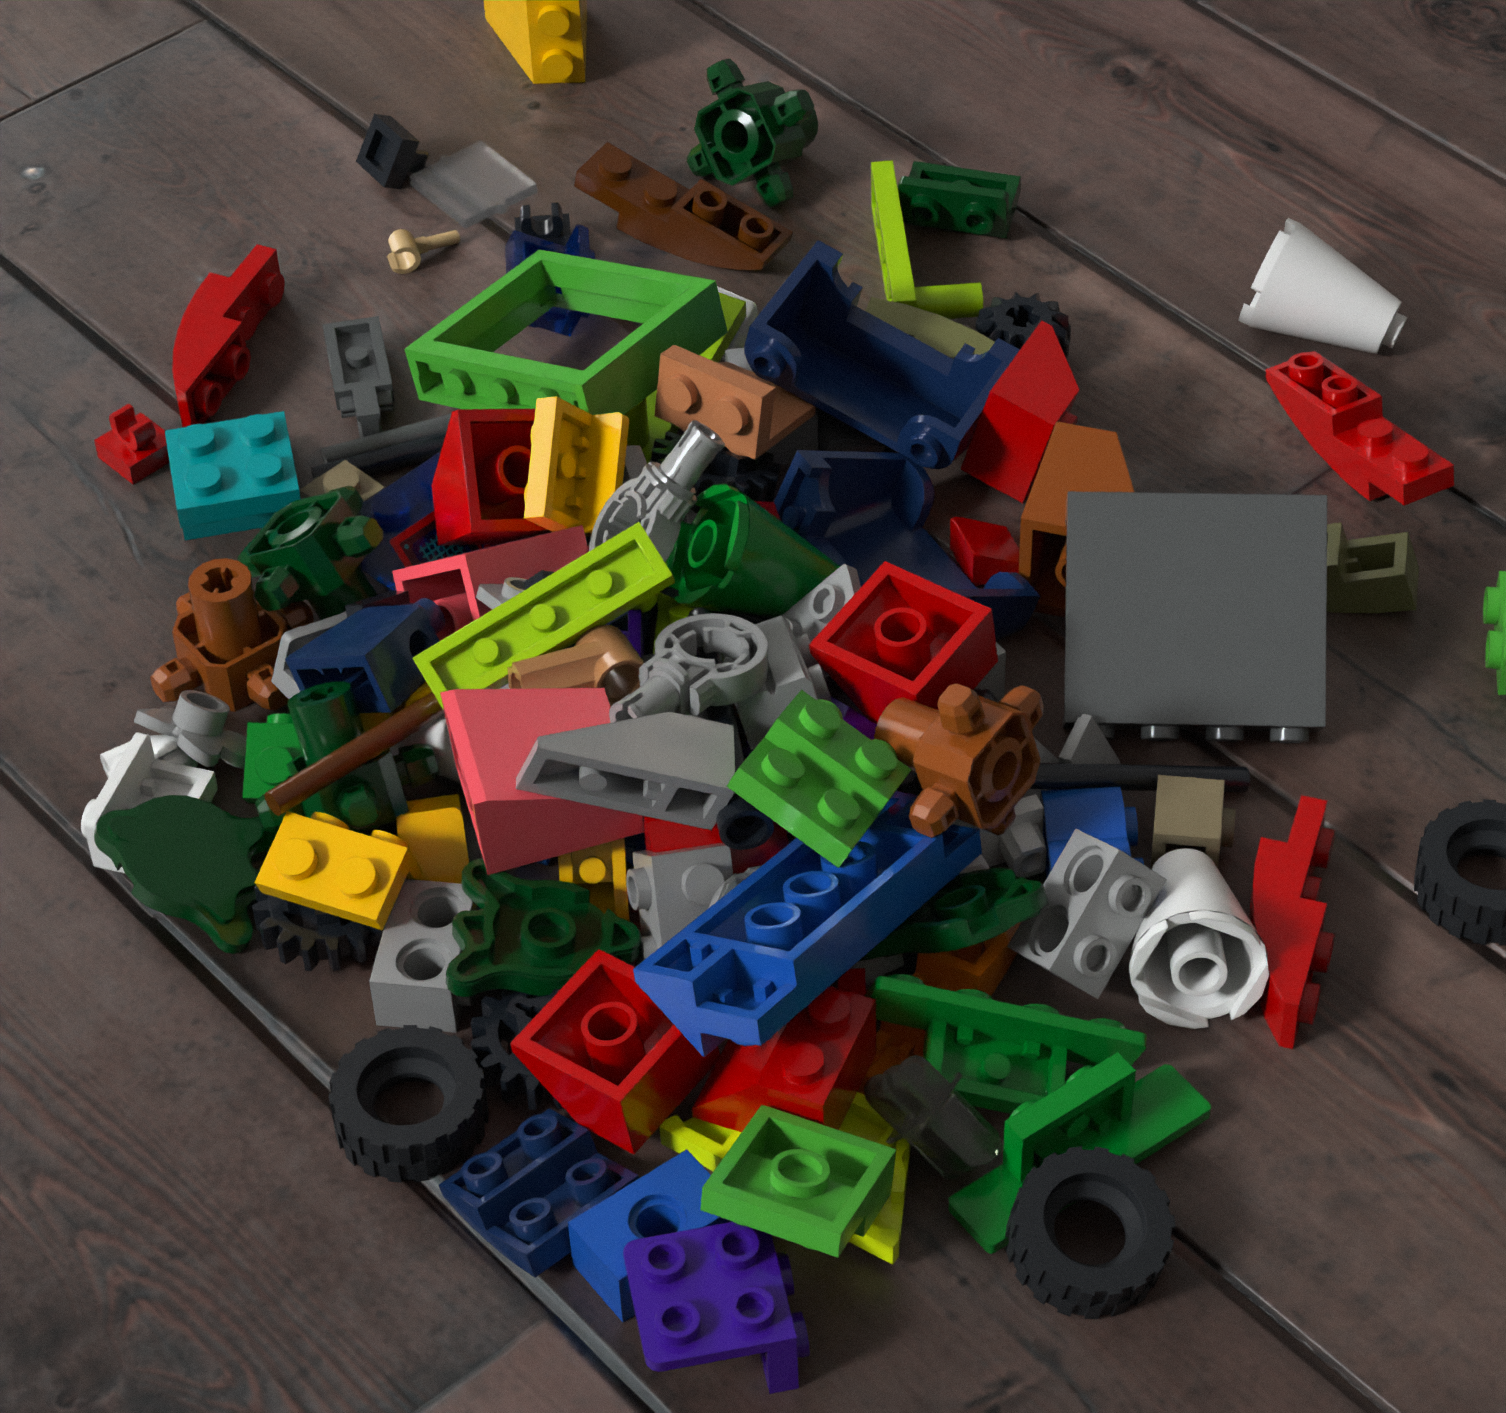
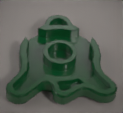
M168 795L153 798L131 809L108 812L100 818L94 832L95 844L100 851L111 858L117 871L121 867L123 868L127 877L134 884L131 893L145 906L165 915L182 918L196 924L225 953L236 954L248 947L253 928L247 910L257 903L254 890L256 884L254 882L259 873V870L254 868L251 863L266 858L277 832L264 831L259 816L240 818L204 800L185 795Z
M478 858L469 862L463 868L461 887L464 893L481 910L461 911L453 918L452 935L463 952L448 964L445 983L449 991L461 997L474 996L490 989H507L533 996L550 995L554 989L562 988L598 949L628 964L633 962L640 953L641 933L635 924L617 917L609 908L604 914L599 908L590 903V891L574 883L556 880H525L514 877L505 871L488 875L483 859Z
M992 868L959 873L859 961L882 956L890 957L901 953L946 952L989 940L1006 932L1019 922L1038 916L1040 910L1049 901L1045 888L1039 881L1027 880L1024 877L1017 879L1012 869Z

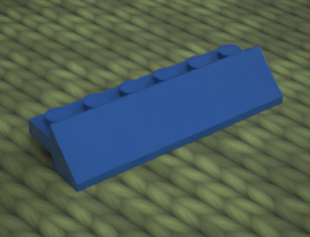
M896 791L839 868L798 838L794 839L633 969L635 982L703 1057H706L725 1039H731L734 1043L743 1046H761L981 855L980 829L952 824L945 832L933 838L920 834L912 827L909 818L910 807L919 795Z

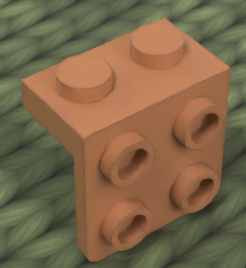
M672 345L660 354L654 416L678 426L684 432L692 420L699 421L717 433L723 439L725 447L736 455L750 457L754 460L815 415L816 407L774 383L758 377L755 373L730 362H714L677 345Z

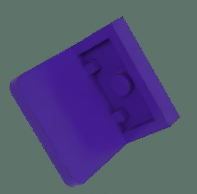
M734 1222L635 1239L625 1245L623 1256L645 1363L651 1370L663 1372L760 1353L769 1394L799 1389L798 1358L810 1356L808 1334L802 1312L791 1313L787 1296L794 1295V1283L788 1254L786 1251L776 1253L771 1234L747 1226H741Z

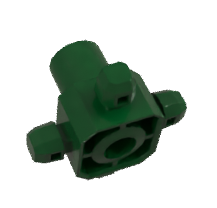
M729 58L716 62L706 70L712 95L718 96V100L698 111L694 131L700 143L691 149L687 156V163L695 176L704 177L715 174L717 180L731 186L756 180L757 185L755 189L763 203L769 208L780 206L793 199V186L788 172H783L781 167L802 156L803 148L808 147L814 141L818 132V118L814 110V103L809 93L803 89H796L785 93L783 87L769 81L743 86L745 78L734 61Z
M349 485L333 489L328 493L289 503L273 514L255 538L237 557L238 561L248 567L252 578L258 579L254 597L262 609L270 612L286 608L294 602L307 600L319 619L323 620L345 612V605L378 595L359 565L367 554L372 553L381 542L383 530L374 518L361 515L363 499L356 488Z
M336 681L316 685L293 695L288 700L287 705L303 753L286 764L290 777L365 732L350 683ZM417 743L398 748L399 754L393 756L389 748L288 811L311 818L313 812L326 813L340 819L348 825L349 830L358 833L394 822L397 816L406 814L409 811L402 786L409 784L413 789L432 781L440 773L434 751L429 744ZM263 794L255 802L264 831L277 832L286 812L280 816L274 814L267 805Z

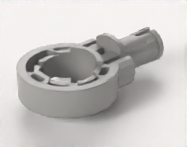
M692 420L679 442L662 464L650 461L642 469V473L638 478L625 482L611 495L594 524L590 537L589 551L636 524L639 519H642L640 524L664 562H666L677 541L681 521L698 501L693 486L709 463L725 446V443L722 441L723 439L703 423Z
M698 614L673 622L658 635L655 641V656L639 668L640 687L611 706L609 710L610 722L669 711L698 716L710 706L729 705L753 696L764 686L768 678V641L765 634L752 622L727 614ZM703 647L704 653H725V656L735 661L715 664V659L698 658L695 655H697V648Z

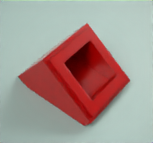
M953 517L950 519V549L964 574L975 586L986 584L991 576L998 572H1016L1019 574V547L1006 526L964 517Z

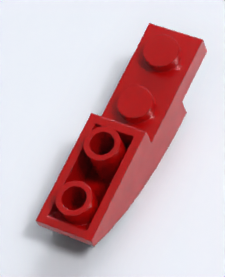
M256 244L230 277L210 272L188 304L177 330L172 364L182 427L204 424L209 416H213L218 411L222 400L235 383L242 380L247 374L251 355L245 341L251 339L257 325L272 307L279 304L284 293L285 280L283 275L280 274L277 249Z
M1316 351L1295 354L1288 361L1265 369L1268 384L1304 438L1349 486L1368 501L1388 494L1405 506L1454 486V464L1384 418L1382 396Z
M1301 795L1288 842L1264 837L1260 838L1254 866L1253 889L1249 919L1260 935L1268 956L1269 978L1258 1001L1264 1018L1278 1045L1289 1049L1294 1047L1300 1022L1309 1025L1314 1023L1321 984L1313 983L1312 978L1314 971L1327 974L1335 940V933L1323 931L1327 903L1318 901L1322 878L1313 876L1315 867L1328 868L1335 839V830L1324 828L1328 800Z

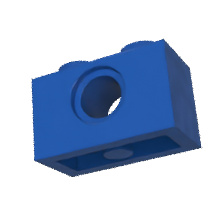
M687 1149L568 1222L573 1266L622 1322L635 1315L623 1256V1249L628 1242L640 1238L733 1222L700 1210L702 1187L711 1175Z

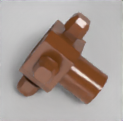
M228 558L213 559L202 563L193 570L189 577V592L180 596L176 601L178 616L172 634L177 658L175 657L166 662L150 676L155 694L163 702H174L179 699L182 691H200L224 701L230 707L229 711L236 712L253 702L262 708L273 711L288 704L289 699L271 682L281 637L285 632L299 626L314 623L313 612L310 606L303 600L291 603L286 608L268 612L262 609L254 597L252 576L246 565L240 561Z
M956 683L949 685L939 697L937 702L939 710L904 697L892 701L878 720L874 739L889 743L895 750L898 760L912 769V772L917 773L922 791L910 807L909 818L912 827L918 833L933 838L945 832L958 819L997 836L1004 834L1016 818L1015 805L1036 780L1041 758L1032 730L1043 715L1044 704L1041 695L1036 690L1021 685L1009 691L999 702H995L977 695L971 688Z

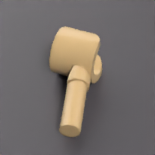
M404 229L393 231L388 239L392 251L387 256L390 267L398 274L414 271L420 265V254L427 253L429 250L458 244L460 242L458 231L453 230L414 238L411 232Z

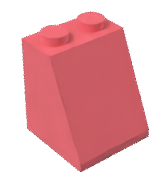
M583 525L393 570L392 574L396 590L408 591L410 603H415L421 598H427L439 606L445 617V627L437 634L439 641L492 610L476 598L479 584H504V580L509 577L528 580L541 570L556 572L589 552V547Z
M605 688L452 689L440 693L456 769L488 875L645 832L642 815L516 789V777L539 736L611 723L609 718L611 707Z

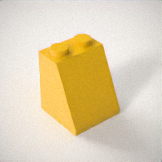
M484 0L485 19L533 84L585 82L587 0Z

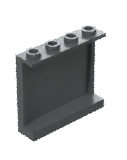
M1068 491L1065 513L1067 534L1064 716L1062 728H1073L1078 717H1081L1082 714H1087L1094 718L1107 740L1115 739V729H1141V740L1177 741L1179 740L1180 730H1205V741L1242 742L1244 741V731H1270V742L1308 743L1309 732H1319L1326 727L1327 495Z

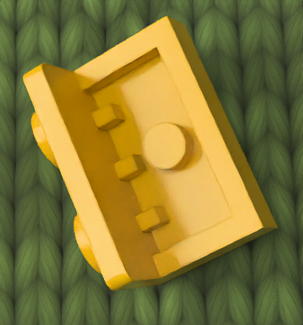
M557 396L537 398L534 424L530 435L532 446L528 483L524 490V519L552 532L583 525L585 537H591L594 524L603 506L611 495L623 485L629 418L619 412L592 415Z
M287 811L254 883L264 894L383 930L405 879L419 880L422 870L410 852L409 844L396 835L381 830H374L371 836L349 830L346 823L326 813L313 812L311 818Z

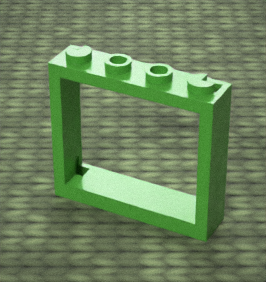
M538 250L404 350L418 398L421 401L458 409H536L537 398L557 396L592 415L616 412L625 415L657 389L660 354L672 345H677L700 355L728 333L716 280ZM555 287H561L562 294H557ZM552 307L643 323L585 370L494 353V351Z

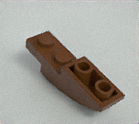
M609 142L605 143L576 172L574 187L619 212L616 227L618 230L645 244L692 262L735 270H762L792 239L793 231L705 180L700 179L691 189H688Z

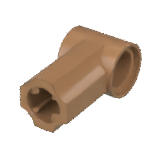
M599 625L581 635L574 647L513 662L512 666L507 667L509 688H605L611 707L614 703L640 687L639 668L644 664V661L618 627Z

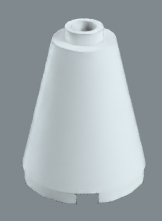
M1288 218L1285 221L1284 232L1281 230L1278 232L1251 286V289L1256 294L1250 306L1244 303L1238 321L1252 328L1377 354L1382 344L1393 348L1407 317L1398 313L1402 301L1300 222Z
M1184 848L1170 851L1161 856L1151 869L1166 878L1167 881L1135 935L1129 961V977L1132 987L1138 995L1139 1003L1147 1013L1168 1025L1190 1029L1209 1027L1208 1019L1230 1013V1019L1233 1020L1245 1014L1261 998L1269 978L1268 956L1260 935L1213 860L1205 853L1195 849Z

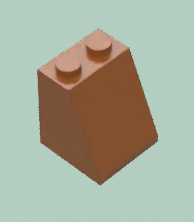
M1056 421L1021 516L1019 575L1024 577L1041 596L1034 612L1065 617L1067 534L1065 513L1068 491H1135L1117 432Z

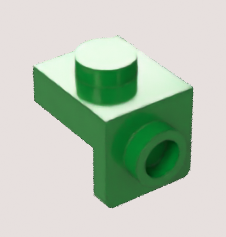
M270 714L267 716V723L248 722L242 797L247 803L255 804L267 791L289 779L290 774L286 764L303 754L290 714Z

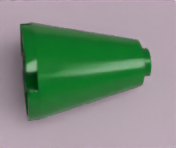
M727 484L713 485L698 495V501L695 505L702 508L691 524L683 520L681 521L677 541L667 560V567L675 580V583L669 587L678 590L679 596L674 597V599L679 604L690 608L704 607L711 611L770 618L783 615L840 567L742 491Z

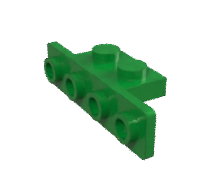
M911 975L878 976L864 995L876 999V1020L925 1030L919 1095L1012 1114L1024 1102L1031 1099L1040 1100L1065 1084L1066 1061L1095 1066L1118 1052L1132 1066L1146 1050L1147 1034L1126 1029L1121 1022L1116 1020L1097 1018L1088 1021L1060 1015L1055 1008L1044 1004L1019 1006L992 1000L989 994L975 989L950 991L925 985L921 979Z
M1117 1052L1095 1066L1087 1065L1078 1069L1063 1086L1040 1100L1031 1099L1017 1107L1009 1119L1005 1120L1003 1164L951 1195L948 1201V1210L987 1253H996L1009 1243V1237H1005L1006 1224L1019 1188H1022L1026 1175L1033 1167L1039 1168L1044 1158L1055 1152L1057 1155L1066 1153L1068 1148L1082 1146L1083 1150H1094L1096 1146L1107 1148L1110 1153L1122 1156L1123 1153L1134 1159V1164H1137L1209 1119L1211 1104L1169 1064L1160 1066L1135 1082L1136 1070ZM1075 1202L1070 1203L1069 1205L1065 1206L1062 1210L1066 1209L1067 1207H1069L1070 1205L1074 1204Z

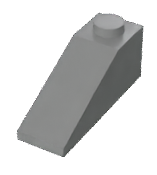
M669 711L539 736L516 777V789L712 830L717 822L718 813L727 806L735 793L726 787L735 774L734 725Z

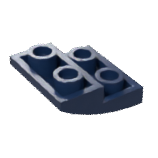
M549 1108L541 1114L526 1119L520 1124L517 1131L487 1152L475 1155L467 1160L461 1170L440 1183L439 1188L443 1197L488 1243L518 1267L533 1277H537L571 1252L568 1228L570 1220L640 1177L638 1174L598 1153L589 1129Z

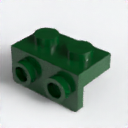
M918 161L913 162L909 177L902 176L898 184L903 223L1007 238L1021 193V176Z

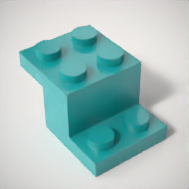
M284 411L254 414L244 418L207 424H193L183 428L165 430L176 508L185 541L263 528L275 512L289 503L301 499Z

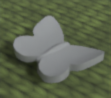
M185 690L180 693L176 706L137 710L134 723L155 732L178 738L177 745L196 762L206 767L215 766L219 758H221L229 765L241 769L245 768L247 737L223 729L230 707L221 699L204 692Z

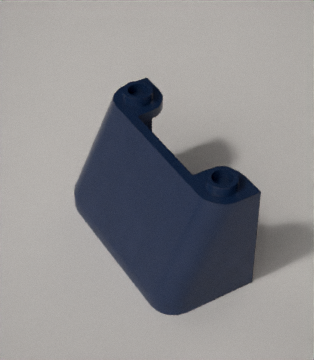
M817 240L749 327L744 345V354L752 371L758 377L774 383L908 457L919 466L930 469H943L950 466L969 448L990 390L1020 349L998 338L990 350L983 354H974L975 348L965 343L954 359L948 357L857 307L863 287L854 282L847 287L841 279L838 265L842 260L843 253Z
M797 450L774 501L781 522L832 559L840 567L846 564L856 568L861 587L884 561L889 562L991 608L996 641L1022 630L1029 621L1041 597L1027 580L1016 572L996 573L991 576L983 589H978L923 528L934 503L935 491L926 470L900 453Z

